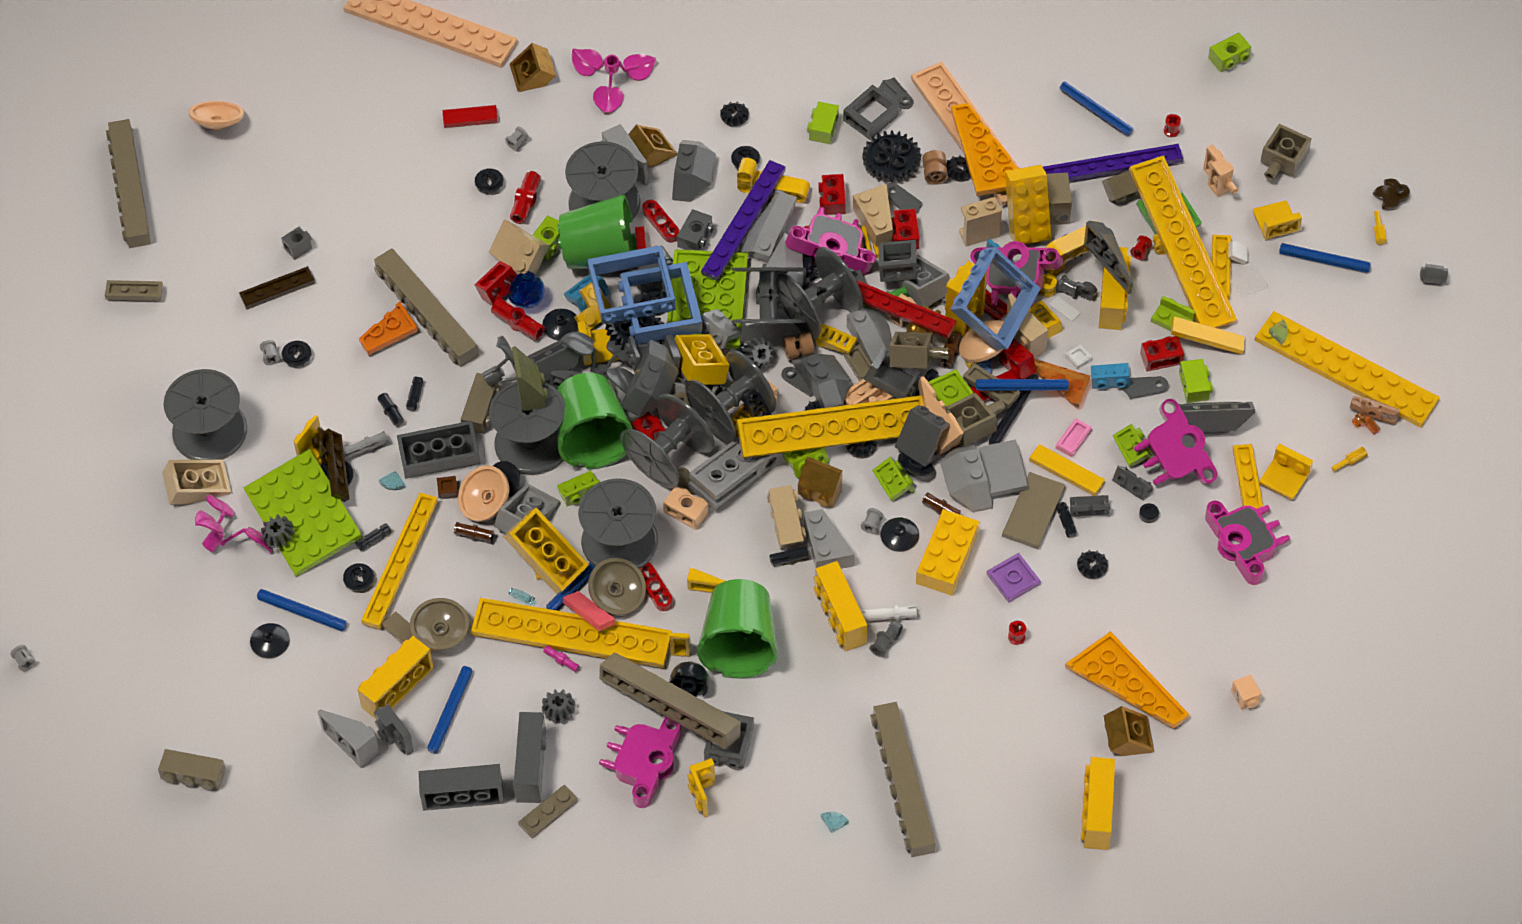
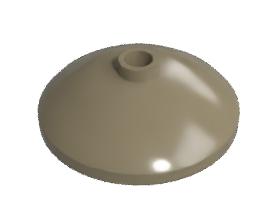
M609 558L600 562L592 570L589 576L588 590L592 601L598 608L610 615L622 616L633 612L641 605L646 593V583L641 571L632 562L622 558ZM611 587L616 589V593L611 591Z
M434 598L420 604L411 616V635L421 641L431 651L450 650L458 646L467 636L469 631L468 614L459 603L451 599Z

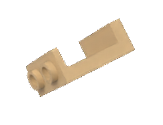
M995 197L961 207L964 216V227L959 228V234L965 247L1000 237L1002 210Z

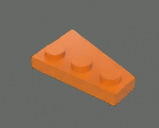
M400 301L391 312H387L384 315V318L378 324H374L359 338L360 344L368 356L418 332L416 324Z

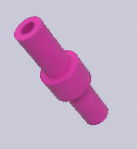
M546 646L543 650L544 653L554 658L556 663L561 666L565 665L574 672H577L580 667L563 652H557L549 646Z

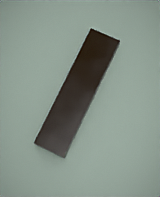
M307 266L241 291L239 295L246 310L313 285L315 284V279Z
M328 428L324 430V439L327 450L326 456L331 496L346 502L349 500V490L342 435Z

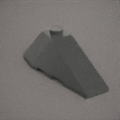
M1086 222L1084 245L1128 294H1131L1133 280L1113 231L1107 228L1104 223Z

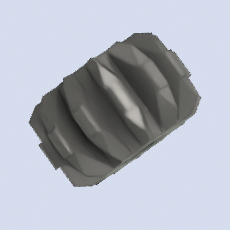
M752 338L751 342H746L747 348L742 349L743 352H746L745 355L759 369H764L765 365L769 366V359L774 358L773 355H770V352H773L774 349L769 348L771 343L769 341L765 342L764 338Z
M277 514L275 519L269 516L270 521L263 522L265 527L261 528L262 539L270 547L275 546L279 549L281 544L286 547V542L292 541L291 536L295 535L294 525L285 516L281 518Z
M554 689L553 694L547 692V698L542 700V712L545 713V717L547 719L552 718L553 723L557 719L561 723L564 721L563 718L570 720V714L575 712V700L572 699V695L570 693L565 694L564 689L561 692H557Z

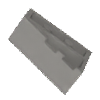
M819 509L804 512V527L815 568L838 561L841 569L853 567L855 554L825 511Z

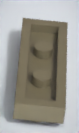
M107 280L105 299L161 301L163 282Z
M975 363L963 375V379L975 388L977 379H998ZM980 390L995 401L1002 400L1007 409L1020 397V392L1017 390Z
M564 784L518 821V824L531 838H534L578 802V798Z

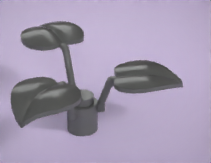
M570 332L561 338V343L566 344L573 351L581 355H590L592 353V367L590 371L609 378L625 394L627 393L634 374L624 368H619L618 370L615 367L609 368L616 357L623 362H628V354H625V350L621 349L622 345H615V340H609L606 348L614 355L607 365L599 364L595 367L596 349L593 347L594 341L592 338L581 332Z
M503 335L497 337L496 347L505 353V359L497 366L482 373L489 386L498 381L502 384L517 380L516 377L503 379L505 373L501 366L509 360L514 365L511 347Z

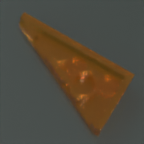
M1034 358L1036 374L1042 379H1067L1069 381L1068 390L1056 391L1074 407L1079 409L1090 381V375Z

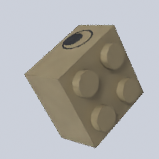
M1068 173L1047 174L1050 225L1070 224L1072 199Z

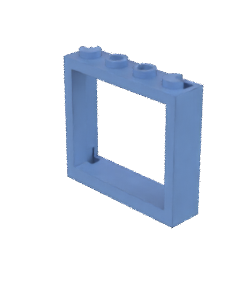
M661 245L588 259L589 274L602 324L631 320L636 315L637 317L651 316L657 313H668L676 310L675 296ZM658 263L667 298L610 309L604 308L597 275Z
M996 247L986 248L980 252L979 259L971 268V273L962 284V289L954 299V304L950 310L995 350L1008 349L1040 287ZM990 263H993L1021 289L997 335L966 308Z
M687 262L667 265L670 279L681 278L691 319L640 328L636 315L635 318L626 320L631 323L629 333L631 336H634L635 344L646 343L650 339L653 341L664 340L665 335H673L675 338L676 335L702 333V320ZM659 267L621 273V281H618L619 292L624 294L622 296L623 306L634 304L630 286L662 281Z

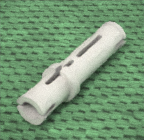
M894 605V607L861 610L865 621L888 619L899 621L902 618L917 617L916 605Z

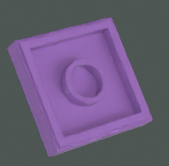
M1020 553L1015 554L986 572V575L1008 603L1041 585V580Z

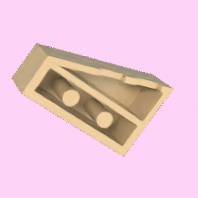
M883 184L853 195V211L861 225L865 227L872 244L874 243L875 247L878 246L879 248V243L892 242L893 228L887 185Z
M792 485L769 489L767 501L771 506L770 513L774 520V529L779 548L803 545L806 532L805 528L800 526L799 520H802L800 508L797 509L796 501H798L797 491L792 489Z

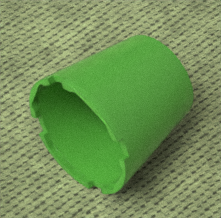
M619 195L559 215L558 232L560 238H558L559 248L562 249L563 260L568 269H588V259L637 250L635 233L631 234L629 224L633 222L625 195Z
M581 373L562 382L557 389L565 403L564 419L557 429L558 450L562 459L575 467L576 465L585 466L586 469H594L608 466L624 457L626 452L621 444L620 435L624 430L633 428L609 380L597 373Z
M733 579L722 582L713 589L697 650L698 658L704 667L711 672L713 670L722 672V676L750 678L767 672L768 667L776 663L778 652L769 592L765 587L754 581Z

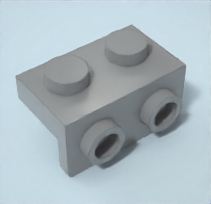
M718 309L703 313L701 316L702 334H711L721 350L725 349L728 341L739 338L743 332Z

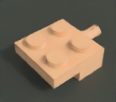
M1213 144L1208 146L1203 170L1209 176L1207 185L1217 197L1228 192L1232 194L1237 193L1238 188L1232 181L1233 166L1224 159L1221 151L1217 150Z
M862 379L849 388L844 404L852 405L893 399V396Z

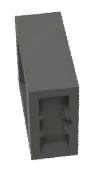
M871 85L843 109V121L869 140L899 115V103L874 85ZM873 98L887 110L871 123L857 111Z
M916 240L879 243L880 282L918 279ZM911 258V260H899V261H887V262H884V260H888V259Z
M724 712L740 721V731L745 732L740 754L712 749L713 742L707 740L704 749V761L712 758L715 765L722 764L733 769H744L754 730V717Z

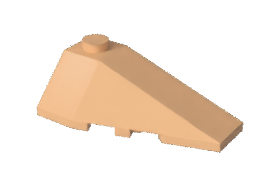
M922 376L920 377L918 387L920 396L922 395L924 406L935 415L943 417L950 424L943 431L935 450L940 456L959 446L964 432L952 413H946L944 402L942 400L937 401L935 390L926 378Z

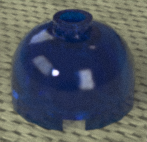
M526 271L527 273H520L513 279L509 288L512 291L509 300L512 304L522 309H532L542 302L545 295V285L539 276Z

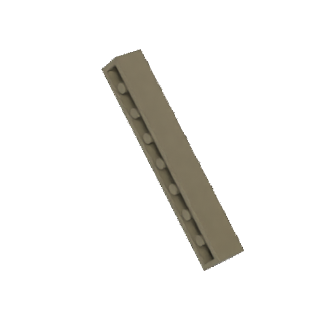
M130 119L109 122V130H106L107 140L111 141L108 148L110 155H113V158L110 159L112 170L115 169L116 173H113L114 183H118V187H115L117 198H120V201L117 202L119 213L122 212L123 216H120L121 227H125V231H122L123 240L128 242L129 248L150 245L149 227Z
M393 248L374 259L376 274L384 278L385 284L389 289L392 288L395 291L399 301L403 300L407 310L416 315L419 324L427 328V332L432 338H436L439 347L448 352L452 362H456L462 367L479 356L477 344Z
M614 652L600 664V680L723 749L728 748L740 737L741 722L736 718L709 705L627 658Z
M897 702L873 706V714H870L872 726L877 728L875 737L877 744L881 743V760L885 761L887 766L884 767L887 779L891 780L892 784L889 785L891 797L895 796L896 815L900 814L901 818L899 821L901 833L904 832L906 839H904L905 850L910 851L911 858L935 853L936 843Z

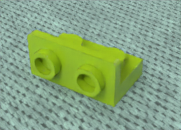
M1162 296L1160 305L1151 317V322L1171 331V323L1174 316L1194 322L1196 312L1188 306L1177 303L1172 298Z
M1131 423L1112 435L1129 467L1132 468L1146 458L1151 459L1153 457L1149 447L1138 452L1134 450V446L1143 441L1145 437L1140 427L1136 428Z
M826 447L782 453L784 461L793 468L796 478L800 477L807 456L825 464L829 463Z
M889 457L872 471L890 500L894 501L909 490L913 493L915 489L912 486L914 484L913 480L908 474L905 475L903 472L904 468L898 463V460L895 461Z
M590 470L558 484L557 490L566 506L575 505L581 502L585 493L591 487L598 484L600 480L596 479Z

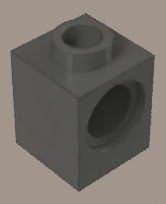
M300 226L281 237L283 248L294 260L312 249L310 234L307 231H303Z

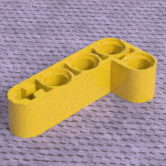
M743 158L741 160L737 173L738 190L748 194L762 171L757 170V163L751 158ZM783 175L774 190L784 191L786 194L797 197L796 203H804L807 199L810 183L804 179Z
M1086 226L1050 242L1045 247L1056 249L1063 258L1062 266L1055 270H1046L1048 274H1052L1055 277L1063 271L1067 261L1090 251L1084 245ZM1052 256L1049 262L1054 261L1056 256Z

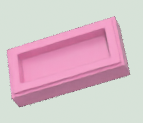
M1075 418L1056 444L1055 449L1072 457L1092 431V427Z

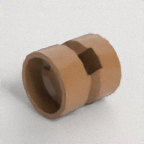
M940 150L926 152L922 157L925 181L933 185L944 183L948 179L945 153Z
M809 331L799 333L797 337L794 335L783 337L784 350L788 361L797 359L800 355L814 354L813 341ZM795 343H798L799 349H796Z

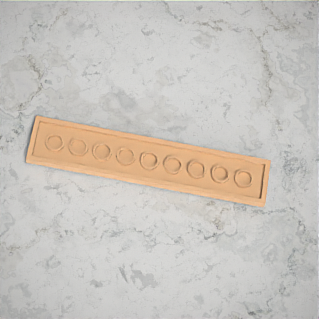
M348 0L344 6V12L500 68L503 67L517 44L516 37L411 0Z
M939 62L911 75V81L962 152L963 149L951 113V106L969 103L979 115L984 126L989 128L991 135L1002 145L943 62ZM1011 157V161H1012V162L1015 164V166L1017 167L1018 165L1016 164V162H1015V161L1013 160V158ZM1006 191L993 193L1002 207L1007 205Z

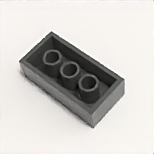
M472 420L397 435L405 479L480 464Z
M519 712L514 773L516 803H541L544 752L547 747L543 712Z
M500 764L418 771L419 794L423 811L504 804Z

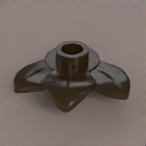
M1389 178L1384 180V185L1374 190L1373 195L1383 199L1382 209L1388 210L1397 207L1400 202L1406 201L1410 195V189L1407 185L1400 184L1398 180Z
M318 427L317 433L312 438V446L318 451L321 462L326 464L325 454L327 450L325 448L324 429Z

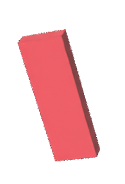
M577 591L563 597V603L598 631L615 625V619L611 615L598 608L594 602L581 592Z

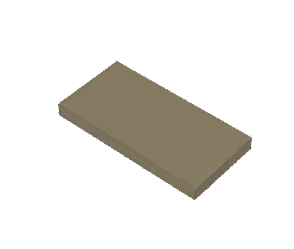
M1029 472L1026 478L1028 489L1020 492L1002 532V537L1039 549L1066 484Z

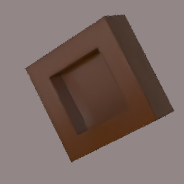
M456 476L437 478L439 498L458 496Z

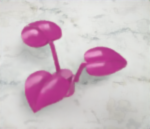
M572 49L573 66L583 76H591L595 70L599 71L605 65V71L609 73V86H600L593 93L595 105L604 113L615 111L623 101L622 90L618 87L612 88V76L618 72L619 67L624 72H628V76L631 79L639 81L649 77L656 62L655 57L634 54L626 57L622 65L619 58L611 54L602 63L601 55L595 50Z
M207 495V502L221 512L218 522L202 510L196 513L195 526H203L211 530L202 542V545L207 550L215 552L220 544L224 546L228 541L241 533H245L249 538L265 547L270 554L272 553V547L268 546L267 542H264L262 539L263 534L252 527L243 528L224 540V529L220 524L225 514L233 517L234 511L224 501L212 495Z

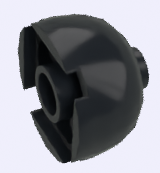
M682 662L671 672L669 682L695 697L701 694L703 697L708 692L709 675L706 669L696 662Z

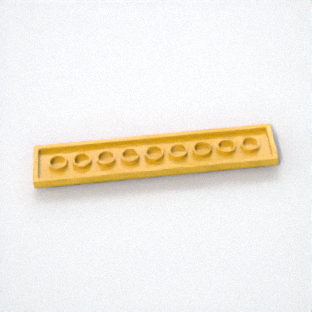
M1164 155L1130 166L1131 176L1190 308L1196 312V322L1214 328H1220L1236 322L1237 318Z
M1275 311L1271 313L1254 341L1363 398H1369L1398 408L1400 410L1399 417L1420 428L1440 399L1439 396Z
M921 395L737 419L736 424L742 458L898 438L909 411L918 405L924 406L923 397Z
M481 597L471 628V635L544 648L549 646L555 650L608 658L615 652L633 663L664 668L670 645L669 635L672 633V630L615 621V625L598 631L578 614Z

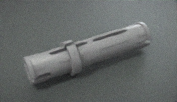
M385 431L371 437L366 436L364 440L344 447L345 459L368 450L372 451L374 450L373 448L388 443L389 440Z

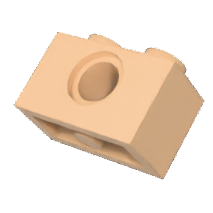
M677 486L674 487L663 502L664 513L695 530L709 513L708 503L703 498H697L687 489H681Z

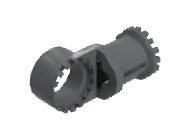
M1065 275L1062 276L1057 286L1058 291L1063 290L1071 294L1072 297L1078 295L1083 297V299L1086 298V300H1092L1097 292L1096 286L1091 282L1085 281L1081 283L1078 281L1076 283Z
M892 620L886 632L878 631L877 639L874 644L870 645L869 650L876 656L878 655V657H884L888 645L892 644L893 640L896 641L900 636L903 624Z

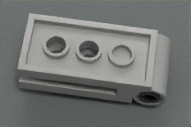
M738 437L689 473L691 481L688 487L716 510L763 475L764 470L771 469L777 461V456L773 454L742 458Z

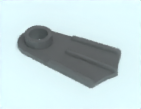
M895 77L882 81L878 88L882 89L889 97L894 98L899 103L901 109H909L913 106L914 101Z
M896 183L887 184L888 197L899 210L916 209V213H918L922 205L919 199Z
M786 367L782 370L781 376L783 380L807 396H813V393L796 368Z
M1161 376L1130 378V386L1123 387V391H1125L1129 399L1166 390L1168 381Z

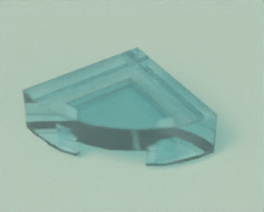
M1281 320L1269 329V334L1281 345L1285 342L1288 335L1287 324L1284 320Z
M396 471L379 479L380 485L388 490L396 491L406 488L405 483Z
M511 587L508 593L510 596L516 599L519 598L528 604H533L535 597Z
M825 812L821 814L822 820L831 833L849 824V820L840 813Z

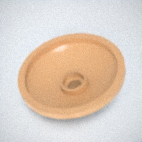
M225 101L202 102L189 109V117L195 123L212 130L228 128L238 123L244 116V111L239 105Z
M988 320L983 323L997 335L1004 321ZM972 329L963 336L959 345L961 357L968 362H982L1002 351L995 350Z
M489 465L480 466L472 470L463 480L458 493L459 508L464 516L476 522L487 521L498 514L499 508L508 499L509 483L506 475L500 469Z

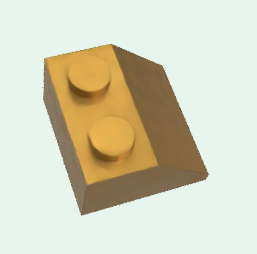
M531 43L509 64L517 91L519 92L544 87L556 76L548 49Z
M636 124L628 134L647 161V166L655 167L678 154L660 129Z
M807 456L798 482V495L804 499L816 501L821 506L833 508L842 492L843 470Z
M1123 706L1104 715L1108 746L1111 752L1121 756L1154 752L1147 715Z

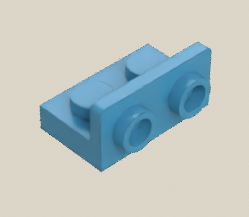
M590 274L564 293L565 298L576 304L580 312L588 306L578 291L591 282ZM597 276L599 287L606 297L610 294L608 286L603 278Z
M1129 364L1092 365V389L1130 386Z

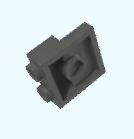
M389 704L376 709L374 712L376 717L375 724L379 729L377 733L381 740H386L389 745L395 742L397 748L400 751L403 750L407 756L414 752L410 732Z

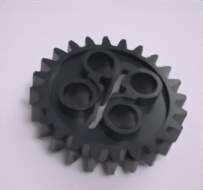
M891 130L890 134L884 131L883 136L877 133V139L871 137V142L867 141L866 147L863 148V165L866 166V171H870L871 176L876 174L877 180L883 177V182L890 179L891 183H893L894 179L900 182L901 177L907 180V174L913 176V171H918V166H920L921 148L918 147V142L913 143V137L907 139V134L901 136L900 131L897 134H894L893 130ZM896 145L895 154L892 155L893 147ZM891 159L890 168H887L889 166V160Z
M656 314L637 317L640 320V328L665 323L661 322V318H655ZM626 320L606 323V335L610 336V341L615 340V345H622L621 349H624L625 343H628V337L631 336L629 333L631 323ZM658 340L655 342L662 344L664 340Z

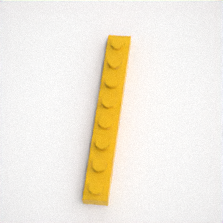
M419 492L361 619L363 625L381 629L382 623L386 618L438 503L437 497Z

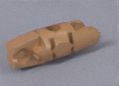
M1355 395L1350 403L1351 409L1363 415L1393 425L1397 423L1396 416L1400 413L1398 408Z

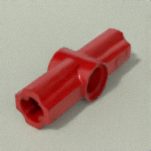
M535 171L526 172L521 187H518L516 190L515 203L510 213V219L517 224L526 221L530 208L535 205L537 189L541 182V175Z
M497 299L493 303L491 313L510 324L512 330L521 331L533 340H538L542 336L545 327L526 315L522 308L513 307L503 299Z

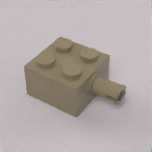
M1278 124L1262 149L1260 162L1269 166L1264 173L1265 178L1273 181L1279 171L1293 177L1310 150L1312 138Z
M895 331L889 346L890 367H895L896 369H927L932 358L948 360L950 354L948 351L950 349L949 347H933V333Z
M973 393L945 407L947 414L952 413L964 432L960 443L966 447L997 431L996 414L1005 411V405L999 399L987 406L976 393Z

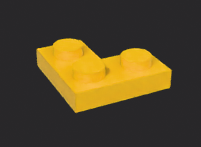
M592 282L578 291L588 307L574 317L577 322L585 321L586 328H590V330L601 322ZM600 289L604 308H612L611 304L609 303L604 293Z

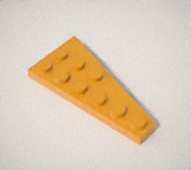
M969 103L951 106V113L976 196L1006 191L1005 171L1019 169V167H1016L1011 161L1009 154L999 141L991 135L989 128L984 126L979 115Z
M1111 631L1065 663V668L1173 729L1189 718V713Z

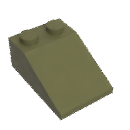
M516 346L512 347L522 410L529 411L546 408L545 400L548 399L546 388H542V384H545L543 373H539L538 365Z

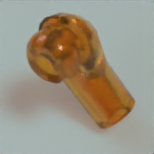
M1356 414L1355 418L1352 419V423L1356 427L1364 424L1373 434L1378 433L1381 429L1371 417Z

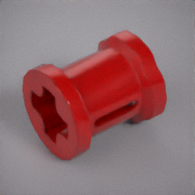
M1177 114L1167 115L1164 134L1168 137H1176L1180 133L1181 118Z
M1138 236L1135 247H1132L1130 250L1131 255L1138 260H1144L1147 250L1153 245L1152 240L1147 236Z
M1019 620L1010 623L1008 639L1011 644L1019 645L1024 643L1027 629L1025 623Z

